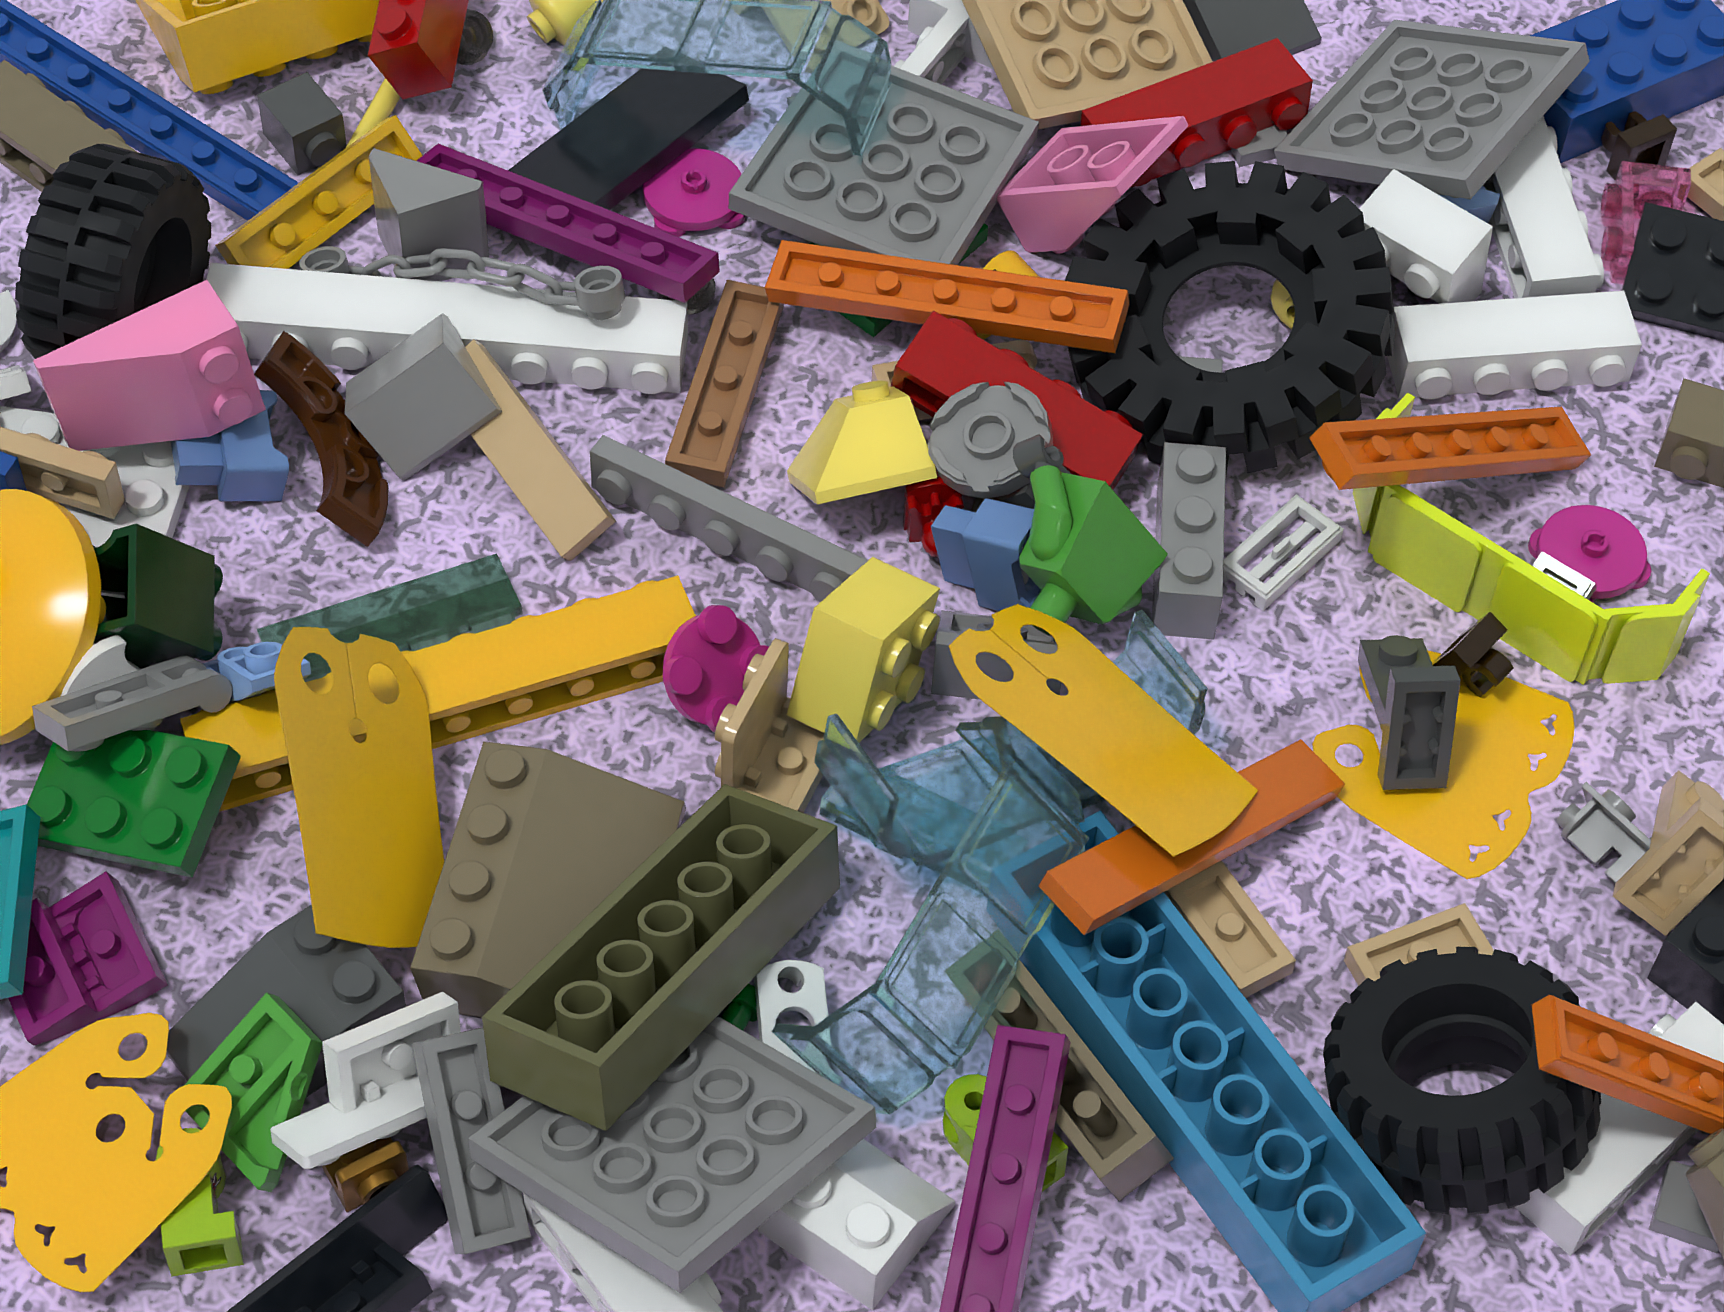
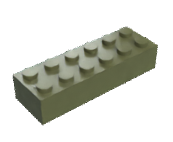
M724 784L482 1016L490 1081L607 1131L840 889L837 825Z

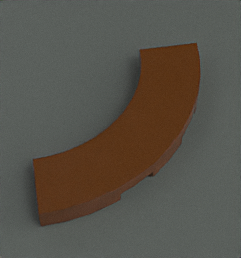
M283 331L254 375L276 392L291 408L314 443L323 473V493L316 511L369 547L382 528L388 507V482L382 479L377 461L379 454L345 415V399L337 391L341 385L338 378L302 343L289 333Z

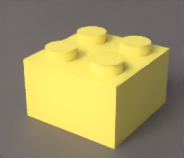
M870 558L814 607L786 715L854 748L873 729L881 731L890 720L894 709L902 701L910 703L921 687L925 669L919 666L922 652L932 642L939 626L940 617L933 612L940 588L877 558Z

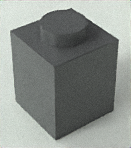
M308 72L257 95L263 134L297 175L324 165L346 148L343 114Z

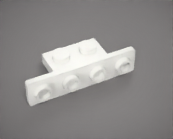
M440 992L323 1041L329 1103L273 1126L270 1129L272 1143L302 1168L311 1169L316 1166L333 1163L343 1154L377 1139L392 1137L400 1132L402 1128L427 1118L412 1043L461 1032L458 1002L444 992Z

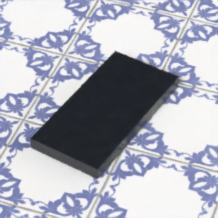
M665 50L508 171L611 210L750 101L747 86L742 82Z

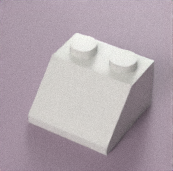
M1393 169L1359 208L1363 212L1365 230L1374 227L1384 247L1386 267H1389L1390 275L1404 282L1414 294L1423 298H1431L1439 304L1474 301L1482 292L1493 226Z
M862 1139L758 1227V1232L873 1310L953 1209L955 1200L865 1139Z

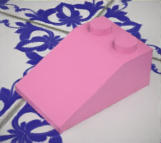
M1184 116L1061 128L1003 187L997 196V202L1025 251H1053L1055 254L1067 252L1082 241L1083 233L1095 221L1114 208L1116 201L1189 125Z
M208 280L33 360L66 444L69 448L78 451L210 437L266 410L239 326Z

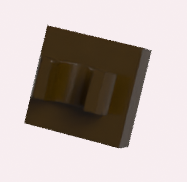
M1633 111L1628 115L1624 128L1625 131L1623 132L1611 121L1605 124L1601 143L1605 149L1612 153L1606 171L1619 186L1665 167L1677 128L1664 114L1647 121L1641 114Z
M1489 612L1465 630L1432 665L1455 666L1459 677L1462 675L1467 687L1481 697L1493 685L1497 686L1514 669L1506 656L1491 648L1508 629Z

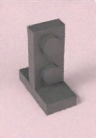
M1394 635L1378 640H1360L1358 663L1383 732L1378 767V778L1382 789L1447 788L1461 681L1456 667L1433 666L1422 638L1410 639L1405 636Z

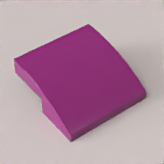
M107 871L50 907L38 898L32 900L23 994L9 997L8 1000L26 1040L33 1046L57 1039L90 1025L97 1020L123 1011L168 986L119 881Z

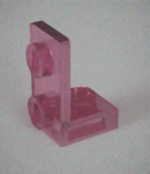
M1621 161L1615 183H1606L1604 186L1600 208L1601 218H1610V226L1605 227L1601 243V259L1603 261H1610V283H1623L1634 250V218L1640 219L1645 202L1682 211L1691 187V169Z

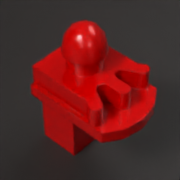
M937 470V478L906 485L903 527L904 530H907L909 542H921L925 552L932 557H938L931 530L932 523L945 505L960 509L964 508L962 495L946 485Z

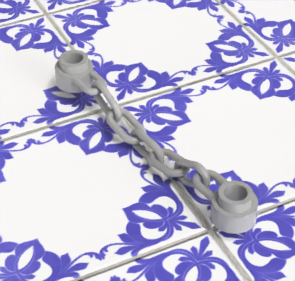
M326 246L307 252L299 261L300 269L308 271L382 276L378 269L394 263L396 264L393 270L395 278L410 279L438 274L448 278L477 279L503 286H512L517 291L542 303L579 306L581 310L586 312L589 318L595 320H605L616 316L621 311V304L625 300L621 272L611 266L591 267L580 272L575 277L574 282H558L553 277L528 265L480 257L473 251L441 248L434 250L428 255L407 258L399 255H388L365 267L349 266L346 253L341 248ZM447 258L471 260L467 265V270L445 268L448 264ZM430 264V267L411 268V265ZM485 266L507 271V277L484 272ZM525 274L549 285L544 293L521 283L524 280ZM563 290L575 291L576 296H563Z

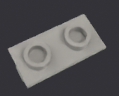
M1585 782L1582 785L1587 804L1582 809L1575 804H1571L1559 815L1556 823L1563 828L1561 836L1566 841H1569L1595 866L1613 850L1621 856L1605 871V875L1615 884L1649 850L1651 838L1649 839L1631 823L1636 818V815L1617 794L1608 789L1601 795L1590 784Z

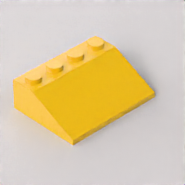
M135 0L179 79L194 93L200 91L202 94H215L225 91L233 86L232 80L250 74L264 77L279 73L286 68V62L304 56L307 59H320L330 56L338 51V45L358 39L360 42H370L379 0Z

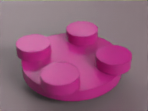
M699 148L687 149L643 184L644 202L650 213L654 216V228L680 237L686 231H701L715 227L733 229L740 226L745 220V215L728 209L729 192L742 175L738 167L727 157L717 152Z
M1577 505L1562 509L1553 514L1542 528L1536 529L1531 534L1528 542L1529 552L1534 558L1537 559L1543 551L1595 582L1597 588L1589 599L1593 603L1596 599L1612 598L1630 589L1642 588L1647 584L1651 575V566L1647 561L1646 544L1639 530L1624 516L1604 507Z
M710 605L706 607L700 615L694 616L683 623L674 633L667 646L663 661V682L670 701L685 718L698 724L708 725L715 732L719 718L727 704L731 703L737 706L744 693V676L752 658L757 653L764 656L769 646L760 645L752 629L737 618L729 607L724 605Z

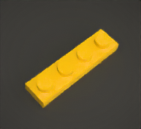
M394 115L384 119L217 243L215 246L227 264L289 269L307 252L317 248L374 205L369 154L373 148L415 161L423 156L397 116Z

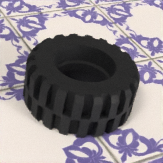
M96 144L70 155L69 161L60 164L53 173L54 180L52 184L44 187L38 199L40 205L36 215L31 216L26 229L28 238L25 249H21L18 262V267L21 268L20 281L16 283L15 299L19 302L20 309L16 313L17 325L24 333L21 339L25 348L34 359H37L203 282L205 269H208L210 252L207 250L208 240L211 238V222L207 219L210 206L208 198L203 194L204 187L201 182L182 164L108 144Z
M1456 947V953L1438 955L1437 949L1417 953V960L1403 964L1399 959L1383 967L1380 971V978L1373 981L1368 977L1350 994L1351 1003L1344 1002L1331 1021L1332 1030L1325 1038L1324 1072L1331 1110L1401 1201L1409 1206L1412 1205L1414 1200L1424 1202L1425 1210L1448 1215L1450 1208H1467L1468 1215L1489 1213L1488 1206L1506 1203L1508 1209L1528 1202L1530 1200V1192L1539 1188L1545 1193L1564 1179L1563 1167L1571 1171L1576 1168L1589 1151L1588 1143L1597 1135L1601 1120L1599 1108L1601 1105V1093L1539 1070L1531 1004L1548 995H1552L1580 1006L1579 997L1561 980L1558 979L1553 982V973L1531 960L1526 965L1518 963V957L1513 953L1494 949L1492 955L1478 954L1476 947ZM1459 1063L1489 1064L1514 1073L1509 1079L1491 1089L1468 1095H1439L1411 1086L1417 1079L1435 1069Z

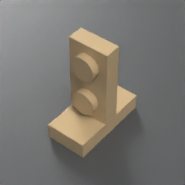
M1679 770L1662 786L1649 850L1615 883L1612 896L1665 936L1724 879V800L1710 785L1701 781L1694 782Z

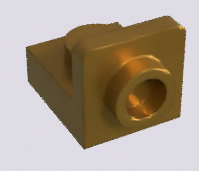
M391 1137L377 1139L341 1155L333 1163L322 1166L346 1212L365 1204L409 1170L406 1152L400 1142H393Z

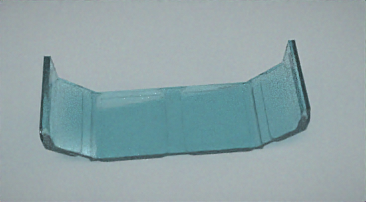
M596 0L577 20L542 91L548 108L555 112L559 127L562 129L576 118L601 65L789 79L844 118L853 156H861L891 86V58L887 42L855 18L849 15H842L833 9L831 1L603 0L601 2V0Z
M1143 610L1134 612L1124 651L1113 663L1195 735L1200 730L1206 706L1204 700L1208 688ZM836 713L827 718L824 739L819 740L817 744L814 763L874 846L900 859H903L905 853L910 856L916 866L935 864L1008 837L1015 830L1042 820L1051 821L1106 801L1011 723L877 769Z
M1002 716L985 717L982 722H960L955 730L998 773L999 777L876 983L815 1026L776 1023L772 1030V1033L817 1074L875 1106V1111L879 1114L890 1115L921 1094L933 1084L937 1076L949 1068L956 1069L962 1057L971 1051L1014 977L1017 962L1032 936L1041 930L1055 906L1051 899L1038 887L1048 870L1085 852V845L1089 837L1079 826V823L1085 822V817L1078 791L1015 726Z

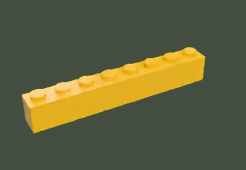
M677 575L660 581H644L625 591L600 598H585L566 608L538 616H522L510 624L479 633H463L444 643L416 651H401V653L410 664L424 691L429 711L432 749L662 682L664 656L672 636L683 623L696 615ZM381 663L374 664L368 673L370 689L379 701L391 704L397 699L399 694L397 679L392 670ZM332 672L322 678L305 683L313 692L320 695L326 694L330 691L333 684ZM275 689L266 691L256 697L228 704L218 712L210 713L202 709L196 714L179 718L184 737L227 744L241 755L219 812L293 790ZM352 719L349 723L350 734L355 741L362 743L367 738L366 728L360 720Z

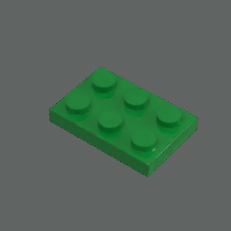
M128 730L105 738L102 745L87 751H67L53 742L27 802V805L41 817L38 846L193 878L241 755L227 744L152 730Z

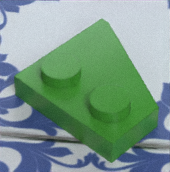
M267 992L185 1085H219L228 1089L232 1096V1110L221 1150L258 1190L272 1192L278 1185L287 1155L272 1143L270 1129L301 1114L323 1044L279 996ZM194 1105L186 1110L188 1115L201 1129L207 1125L210 1112L204 1105Z

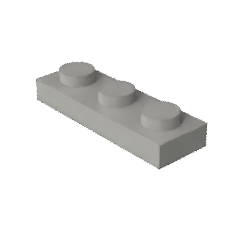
M483 1028L412 1043L455 1254H468L530 1238L522 1192L471 1160L468 1138L504 1111L500 1085L490 1081Z

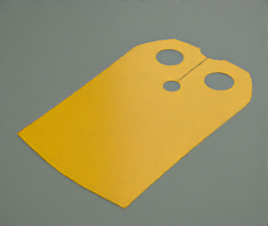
M1016 604L992 614L994 622L990 630L975 631L969 628L949 645L952 658L959 673L970 690L979 699L1080 778L1173 857L1198 846L1225 830L1258 792L1252 784L1177 721L1086 637L1063 621L1041 611ZM1025 625H1034L1042 628L1055 639L1057 651L1046 654L1033 649L1023 640L1021 628ZM982 652L992 653L1005 660L1013 671V679L1001 682L984 674L976 663L977 654ZM1047 679H1055L1063 683L1068 690V694L1061 696L1052 692L1047 686Z
M293 627L281 647L275 666L274 683L299 818L316 934L385 948L417 947L444 865L429 711L424 691L410 664L395 643L360 634L359 639L352 643H344L331 635L328 628ZM309 653L320 655L331 668L333 684L330 691L326 694L320 695L313 692L303 679L301 663L303 658ZM381 663L392 670L397 679L399 694L397 699L391 704L379 701L370 689L368 673L374 664ZM352 719L360 720L366 728L367 738L362 743L355 741L350 734L349 723Z

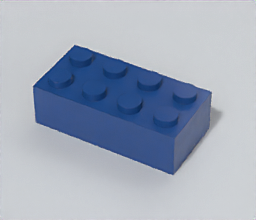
M1617 0L1530 35L1584 42L1588 51L1590 62L1543 115L1547 127L1552 126L1555 130L1557 155L1560 163L1603 146L1601 137L1607 122L1611 121L1620 131H1625L1624 128L1628 115L1633 111L1641 114L1647 121L1662 114L1670 118L1724 95V13L1711 0Z

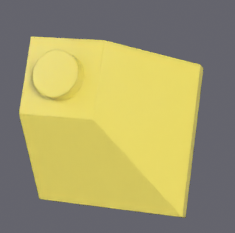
M871 381L852 387L853 395L835 399L787 470L790 484L817 505L937 478L935 465L929 456L928 445L909 395L894 386L889 387L887 381Z

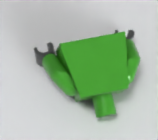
M1040 434L1017 443L1013 448L1015 465L1024 477L1030 478L1035 502L1030 536L1019 556L1021 569L1041 589L1030 608L1041 611L1064 623L1067 622L1069 617H1074L1103 625L1110 622L1114 617L1140 604L1143 596L1142 585L1161 565L1168 553L1106 481L1061 473L1058 467L1063 464V453L1055 446L1045 448V439ZM1032 625L1033 627H1035V628L1038 629L1039 631L1043 632L1044 634H1047V635L1051 636L1048 632H1046V631L1043 630L1042 628H1039V627H1037V626Z

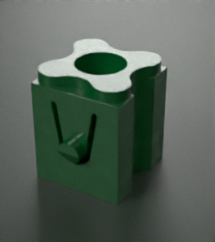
M137 523L113 530L111 536L104 544L99 547L93 546L99 564L101 592L124 595L126 598L101 595L106 603V614L103 622L98 624L93 645L103 639L119 635L126 642V660L140 669L179 656H189L201 661H207L219 652L223 637L221 629L214 621V599L221 588L223 573L221 568L215 564L214 555Z

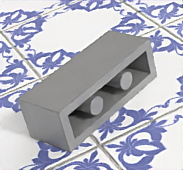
M1164 442L1157 483L1155 539L1168 555L1154 571L1153 635L1214 640L1223 598L1226 447Z

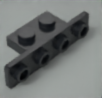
M420 1165L411 1167L227 1312H409L429 1296L433 1290L424 1273L403 1255L448 1219L445 1205L428 1171Z

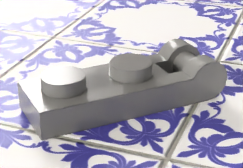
M179 656L32 706L35 729L67 751H87L102 745L105 738L128 730L139 731L154 728L163 722V718L197 706L210 713L218 712L229 703L232 697V685L225 676L214 670L207 669L196 659L189 656Z

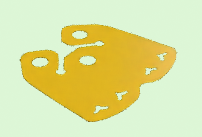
M1427 650L1432 663L1441 655V653ZM1359 666L1360 676H1361V679H1362V683H1363V686H1364V690H1365L1366 696H1367V698L1371 701V698H1370V695H1369V692H1368L1366 683H1365V681H1364V678H1363V675H1362V672H1361V669H1360V666ZM1461 675L1447 788L1394 790L1382 789L1378 778L1380 751L1374 734L1368 729L1359 725L1349 724L1316 735L1312 743L1313 752L1345 783L1337 798L1353 811L1465 879H1472L1495 869L1520 844L1531 824V809L1528 795L1536 789L1549 785L1559 776L1573 744L1575 727L1573 711L1567 701L1507 677L1497 686L1493 685L1483 696L1479 697L1467 687ZM1552 714L1557 715L1556 720L1552 723L1555 729L1554 735L1549 734L1546 726L1540 722L1550 718ZM1343 744L1355 745L1362 751L1363 760L1355 767L1343 766L1335 758L1336 749ZM1546 753L1547 756L1538 760V768L1532 771L1528 754L1539 755ZM1506 810H1510L1511 815L1504 820L1505 830L1502 831L1493 815H1499ZM1469 845L1489 846V850L1486 852L1477 853L1475 861L1469 860L1471 855Z
M144 1013L97 1020L72 1034L0 1086V1170L5 1167L8 1168L6 1173L7 1185L6 1187L0 1186V1209L14 1212L15 1245L22 1256L45 1278L63 1288L77 1292H94L196 1188L219 1157L232 1110V1096L226 1087L187 1084L170 1094L164 1105L159 1145L163 1147V1154L155 1161H149L146 1157L147 1151L151 1148L154 1113L133 1088L97 1086L95 1089H89L86 1087L88 1077L95 1073L101 1074L102 1078H146L154 1074L162 1066L166 1058L169 1022L160 1014ZM130 1034H143L147 1039L145 1052L135 1060L128 1061L122 1059L119 1055V1046L123 1039ZM204 1105L210 1112L207 1125L199 1132H185L180 1125L183 1113L191 1106ZM117 1114L122 1116L125 1121V1129L122 1135L112 1142L100 1141L96 1135L99 1122L108 1115ZM36 1225L55 1227L50 1237L49 1246L44 1245L45 1236L35 1230ZM85 1254L87 1271L82 1273L78 1265H66L64 1261L67 1258H76Z

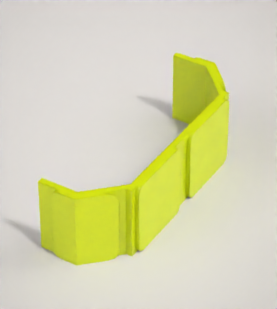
M1407 392L1392 410L1386 408L1376 419L1410 417L1415 396ZM1401 485L1353 489V497L1362 533L1365 534L1369 530L1371 540L1368 552L1373 555L1376 563L1455 612L1463 610L1477 620L1491 612L1508 629L1500 638L1502 641L1568 682L1576 680L1584 685L1588 679L1602 678V682L1606 684L1658 680L1675 659L1710 575L1709 572L1701 569L1673 604L1603 609Z

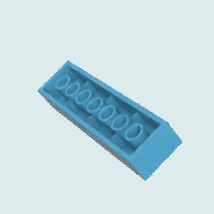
M1101 810L988 870L983 911L1174 1157L1169 1162L1171 1167L1278 1312H1342L1412 1269L1425 1238V1230L1166 894L1163 892L1090 933L1083 935L1038 887L1048 870L1119 834Z

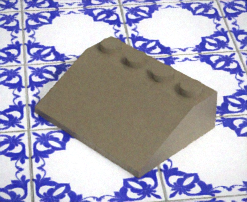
M483 741L410 967L422 1000L444 992L458 1002L459 1014L482 1017L682 825L686 811L685 802L548 749Z

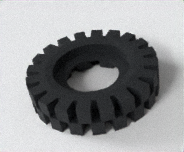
M1235 161L1206 163V187L1193 189L1185 168L1157 178L1161 201L1154 204L1138 188L1115 204L1120 227L1100 218L1086 235L1083 241L1087 258L1073 256L1065 281L1128 290L1130 305L1116 353L1068 346L1067 348L1076 382L1080 385L1083 399L1103 411L1110 410L1119 413L1129 421L1133 429L1142 433L1141 441L1144 440L1149 461L1161 465L1164 442L1226 447V474L1229 455L1242 453L1247 473L1278 467L1274 448L1277 445L1287 443L1297 459L1315 451L1316 449L1309 437L1325 422L1356 420L1362 414L1360 393L1375 397L1387 374L1385 356H1392L1395 337L1389 267H1386L1385 250L1374 227L1365 230L1363 212L1345 195L1331 203L1328 183L1303 172L1292 187L1288 189L1284 166L1257 161L1254 163L1248 183H1238ZM1222 266L1252 267L1276 278L1287 289L1292 298L1295 318L1291 333L1286 342L1266 361L1229 369L1225 373L1205 371L1183 361L1170 348L1163 330L1165 310L1172 296L1189 279L1204 271Z

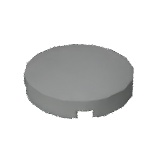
M988 382L972 384L950 396L935 413L930 425L932 433L929 438L930 444L928 442V453L943 482L961 495L983 499L1009 495L1030 483V478L1024 477L1015 465L1013 459L1014 446L1038 434L1045 439V448L1053 446L1052 425L1046 410L1038 397L1021 385L1004 382L1005 386H989Z

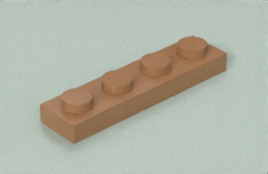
M726 280L665 458L666 465L706 484L725 487L784 308L782 303L768 301L765 287Z

